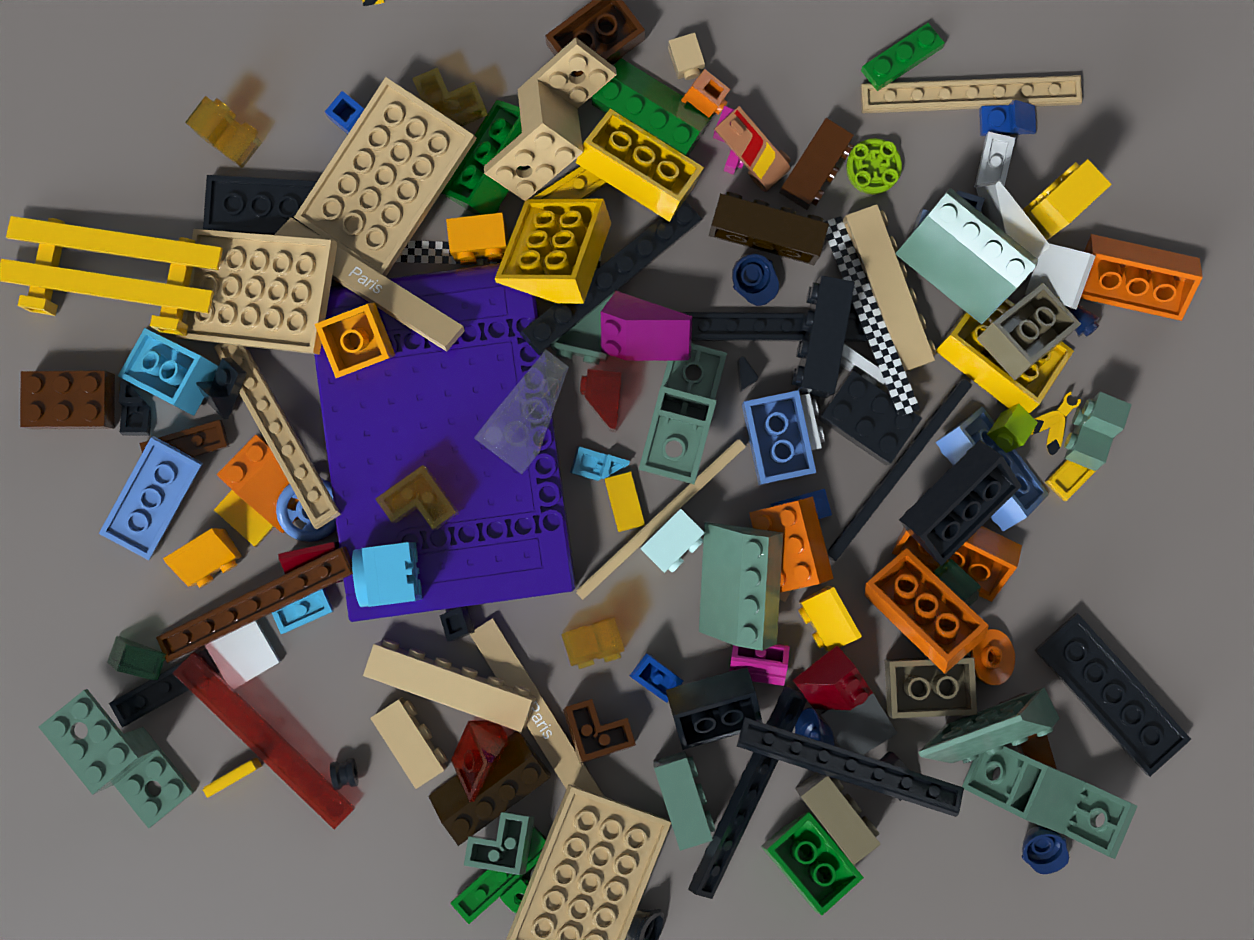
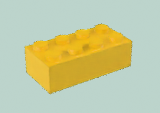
M612 109L608 110L583 143L584 152L576 160L578 165L669 222L695 187L704 169L700 164Z
M1088 159L1081 165L1075 162L1032 200L1023 211L1044 238L1048 240L1070 224L1112 184Z

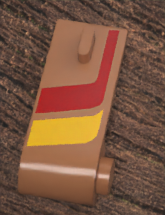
M740 106L714 128L718 135L749 169L748 174L753 182L764 192H767L790 171L789 163L791 160L788 155L782 150L778 151Z

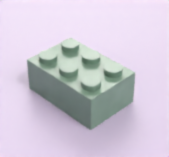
M685 751L654 760V770L680 851L713 841L711 832L716 831L710 810L704 811L702 805L707 804L701 783L695 784L694 777L698 776L693 756L687 758Z

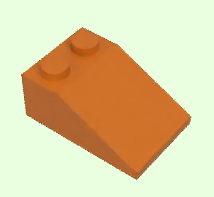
M255 434L216 475L276 529L284 533L285 531L277 519L276 504L279 495L290 483L265 438ZM291 497L288 508L296 510V504L299 500Z

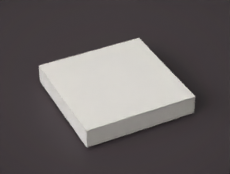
M1050 244L1051 247L1038 257L1037 266L1033 270L1025 295H1028L1044 283L1065 307L1077 309L1096 256L1091 253Z
M258 621L205 645L231 691L281 662Z

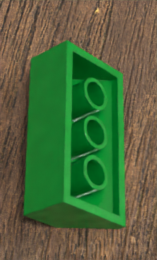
M621 58L614 65L617 75L592 96V105L604 113H607L609 109L614 110L689 157L714 115L712 114L708 118L688 101L686 103L682 102L681 99L684 96Z
M500 100L495 101L475 133L476 141L441 192V194L475 215L497 213L500 204L509 192L508 189L484 174V166L522 133L520 108L518 106ZM519 166L517 169L522 170L525 166Z

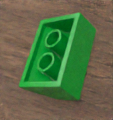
M809 812L782 827L761 846L813 910L821 916L864 878Z

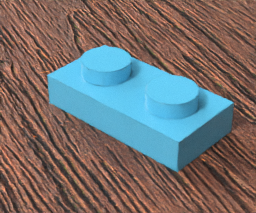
M322 589L272 613L280 634H284L332 613L334 610L325 589Z

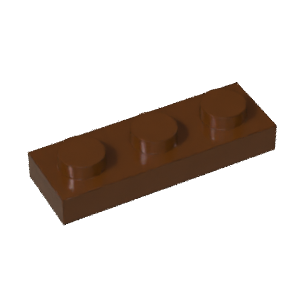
M216 420L158 438L191 457L230 447L222 420ZM149 440L139 443L142 453Z

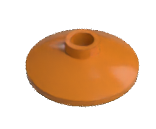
M988 629L985 639L971 650V657L975 661V674L982 682L988 685H1000L1005 683L1013 673L1015 651L1012 642L1006 634L1000 630Z

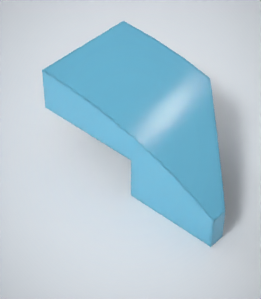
M577 446L570 473L599 481L628 466L630 461Z

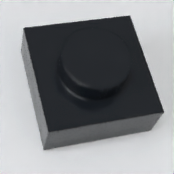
M467 606L458 607L439 615L447 642L475 633Z

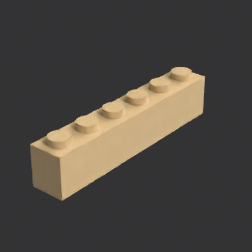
M876 204L846 215L843 223L904 371L908 372L935 361L936 349L932 340H927L925 335L926 322L921 313L918 314L914 304L917 303V298L914 290L908 288L905 281L907 271L903 262H898L895 254L898 248L894 237H889L886 229L888 220L883 210L880 211Z
M389 639L373 644L363 676L519 732L526 728L536 696L530 694L531 690L515 685L514 688L503 685L504 680L497 677L488 676V679L477 676L478 671L468 667H462L460 670L452 667V662L443 658L429 659L425 657V652L418 649L410 648L409 651L399 648V643Z

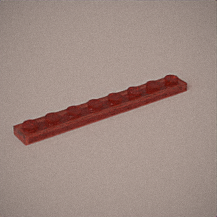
M193 652L173 672L195 696L334 830L355 809L338 790L333 788L329 781L196 652Z

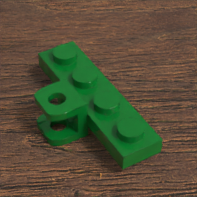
M535 826L532 832L526 873L537 864L546 838ZM486 869L457 895L450 904L468 924L499 897L512 912L517 913L522 899H519L516 894H525L529 880L524 874L516 875Z

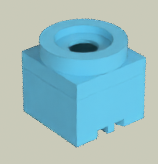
M416 542L367 547L353 551V581L360 607L423 599L420 579L418 580L419 568L416 567V562H418Z

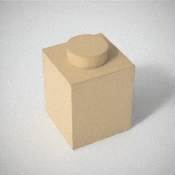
M691 33L669 40L668 50L677 79L685 78V80H691L699 77L704 70L705 62L696 34Z

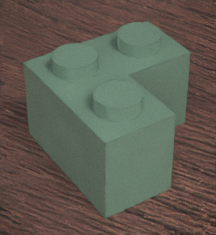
M1099 392L1092 400L1088 399L1082 409L1078 408L1073 416L1072 424L1075 427L1073 433L1071 432L1065 441L1064 448L1067 449L1064 459L1093 471L1098 470L1106 463L1113 438L1125 428L1132 404L1103 392Z
M501 812L497 839L468 836L464 866L516 875L526 874L535 816Z

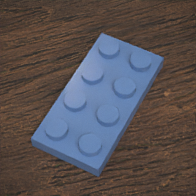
M152 436L99 534L150 560L203 463Z

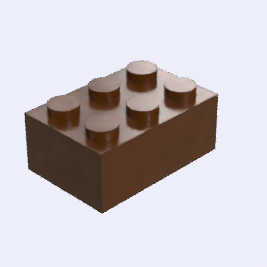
M592 0L546 34L545 38L546 45L554 56L576 37L612 65L645 40V29L623 0ZM573 71L570 73V75L573 77L581 76L584 72Z
M21 371L20 427L32 430L114 429L115 374L107 371Z

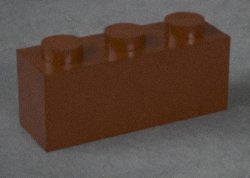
M825 118L779 193L808 210L811 203L816 206L825 191L821 190L826 180L831 183L839 171V168L836 167L837 162L840 158L846 160L854 145L850 142L854 135L828 118Z

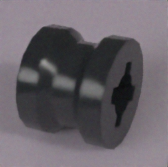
M354 758L347 759L345 763L337 761L330 763L331 782L335 790H339L345 785L351 787L358 786V771Z

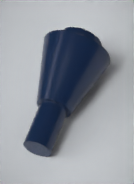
M1079 305L1077 309L1066 307L1081 323L1075 330L1078 337L1083 334L1088 337L1099 327L1096 323L1100 319L1098 316Z

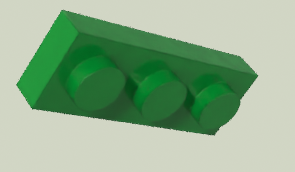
M927 23L864 64L861 72L878 92L941 50L945 42L931 25Z

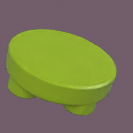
M876 138L867 139L855 145L846 162V173L851 184L857 190L871 195L881 194L891 189L898 181L902 171L901 157L894 143Z

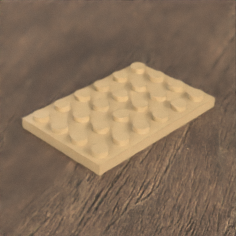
M385 77L294 218L324 239L338 242L337 247L386 277L477 137Z
M193 229L192 240L196 241L195 244L221 247L223 252L219 270L193 267L189 287L214 292L210 314L184 310L182 322L188 325L187 335H176V338L320 355L322 342L314 324L324 321L326 318L338 242L327 239Z
M568 784L506 940H625L668 833L671 821Z

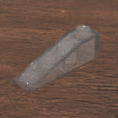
M545 350L474 438L519 473L523 474L540 452L569 367Z

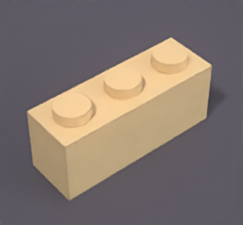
M401 697L370 719L415 789L445 771L447 768L445 762L448 760L440 747L435 749L430 741L432 734L424 723L420 725L415 718L417 711L409 700L405 702L403 697Z

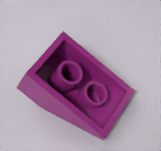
M615 291L601 310V352L626 361H689L691 358L692 316L619 291Z

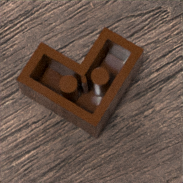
M593 699L566 706L563 709L579 764L623 751L636 745L628 718L600 726Z

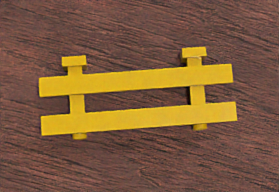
M10 216L6 238L39 243L35 264L1 259L0 282L30 286L28 296L20 295L18 306L29 312L56 316L58 305L51 302L53 290L162 306L160 316L152 315L150 322L152 328L162 333L187 335L188 325L182 322L184 310L210 314L214 292L189 287L193 267L219 270L223 252L221 247L195 244L196 241L184 237H179V240L175 241L68 225L64 221L55 218L41 221ZM66 247L171 263L167 283L60 268L58 266L62 248Z

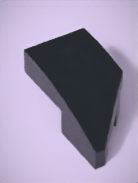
M121 380L119 403L122 406L119 432L122 436H150L151 407L125 380Z

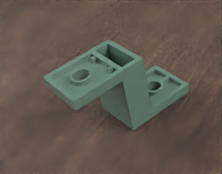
M691 344V358L689 361L667 362L639 470L695 484L717 401L715 398L727 356L726 352ZM692 365L699 367L701 370V377L695 381L689 380L685 374V370ZM671 441L679 442L682 446L681 455L675 458L668 456L665 451L666 445Z
M88 689L79 693L39 726L40 730L92 795L114 785L148 829L195 792L144 727L123 734ZM78 722L84 723L87 726L88 733L85 738L77 737L74 732L75 725ZM150 781H157L161 785V793L158 796H153L149 793L148 784Z
M1003 746V749L994 754L980 753L978 754L979 757L973 760L962 785L965 790L1027 821L1064 834L1108 857L1116 858L1138 807L1137 805L1006 746ZM1000 767V776L998 779L993 780L994 770ZM1103 813L1105 816L1104 824L1097 827L1096 818L1099 814Z

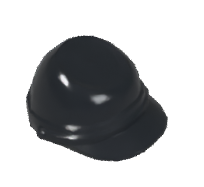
M642 909L636 911L627 932L628 940H659L665 923L662 910Z

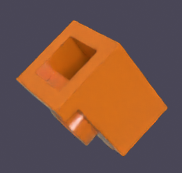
M704 69L681 101L684 103L688 101L709 118L714 112L717 115L720 114L728 103L724 98L731 89Z

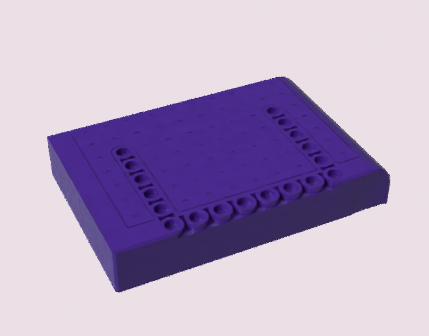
M501 263L388 278L463 325L465 331L447 352L377 308L396 356L336 378L322 344L320 355L314 354L333 501L341 513L340 516L336 517L339 548L346 546L351 559L355 549L406 542H416L418 562H416V567L419 568L418 580L420 579L423 599L360 607L355 593L353 575L344 578L348 618L351 622L572 592L576 588L545 352L538 355L520 335L523 329L539 317V311L534 295L496 283L495 276ZM343 285L331 286L325 320L370 302Z

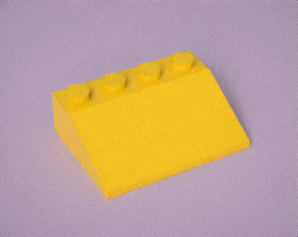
M604 199L526 200L495 276L496 283L555 303L584 304L611 226V220Z
M1006 299L983 324H980L965 311L937 347L936 352L1007 408L1020 404L1028 413H1031L1040 405L1074 350L1064 342H1061L1014 381L977 338L1015 304Z

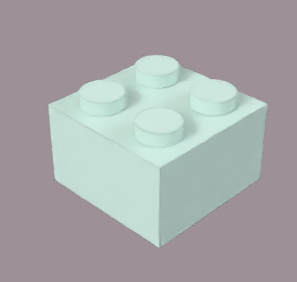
M679 509L640 549L664 573L667 570L674 572L684 562L681 556L687 550L693 553L704 542L701 536L705 532L682 509Z

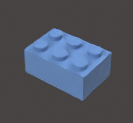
M799 390L744 401L742 403L758 485L816 473Z

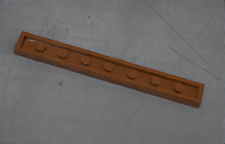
M346 546L341 547L157 636L156 639L166 662L174 661L353 575L352 559Z

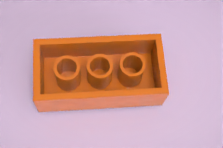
M907 548L866 582L865 597L944 674L986 637L989 625Z

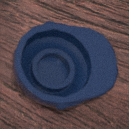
M747 254L735 263L732 269L733 288L748 302L756 306H762L776 297L779 292V280L771 260L758 254Z
M807 708L803 710L795 725V733L834 746L835 738L830 726L819 718L815 709Z
M1040 825L1029 829L1026 833L1022 846L1023 855L1021 857L1034 871L1040 874H1051L1061 870L1068 864L1070 857L1065 837H1062L1056 831Z

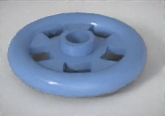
M322 479L333 499L331 483ZM290 484L279 495L276 504V515L280 526L289 536L300 541L314 542L328 537L337 529L336 518L319 529L314 528L300 501L296 504V510L289 509L288 503L291 497L298 499ZM296 517L306 522L302 529L297 528L292 523Z

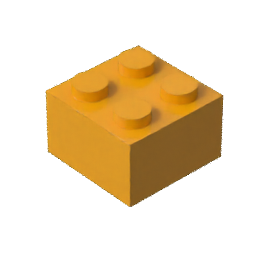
M503 213L446 219L450 254L455 262L460 261V265H472L477 263V259L487 258L488 262L502 261L509 243L507 225Z
M375 302L365 304L314 324L336 378L396 356Z

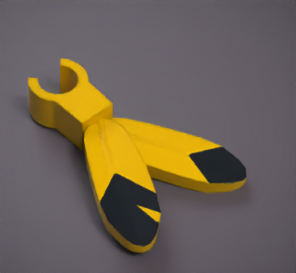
M1071 392L1064 395L1062 403L1056 411L1034 418L1038 423L1031 435L1049 428L1046 447L1050 455L1056 454L1061 447L1065 429V417L1072 409L1078 407L1081 399H1078L1075 405H1069L1067 397L1072 395Z

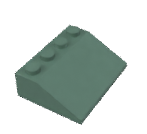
M949 188L895 253L980 324H983L1018 288L1038 263L1036 257L951 188Z
M705 522L699 632L735 646L763 651L776 645L783 533Z
M1041 688L979 711L977 715H969L945 724L919 751V754L923 758L947 763H955L961 760L963 763H968L978 758L980 753L987 752L990 755L1000 751L1005 744L1012 743L1013 746L1027 741L1028 736L1037 734L1038 737L1047 735L1054 730L1053 726L1060 718L1045 688Z

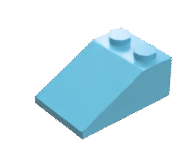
M144 328L118 377L194 416L204 399L196 382L213 381L219 366Z

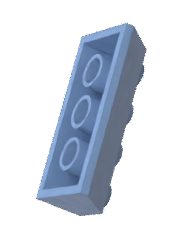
M982 406L936 441V444L939 446L941 453L948 458L953 466L979 440L1004 457L1022 486L991 516L992 520L998 524L1001 530L1005 531L1027 518L1049 493L1015 449L1005 453L987 435L995 422Z

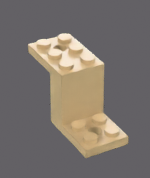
M575 37L518 88L522 133L484 166V174L524 201L528 200L584 152L578 108L617 75L616 68ZM573 71L584 72L581 76L573 77L570 75V73ZM519 166H530L527 170L517 169Z

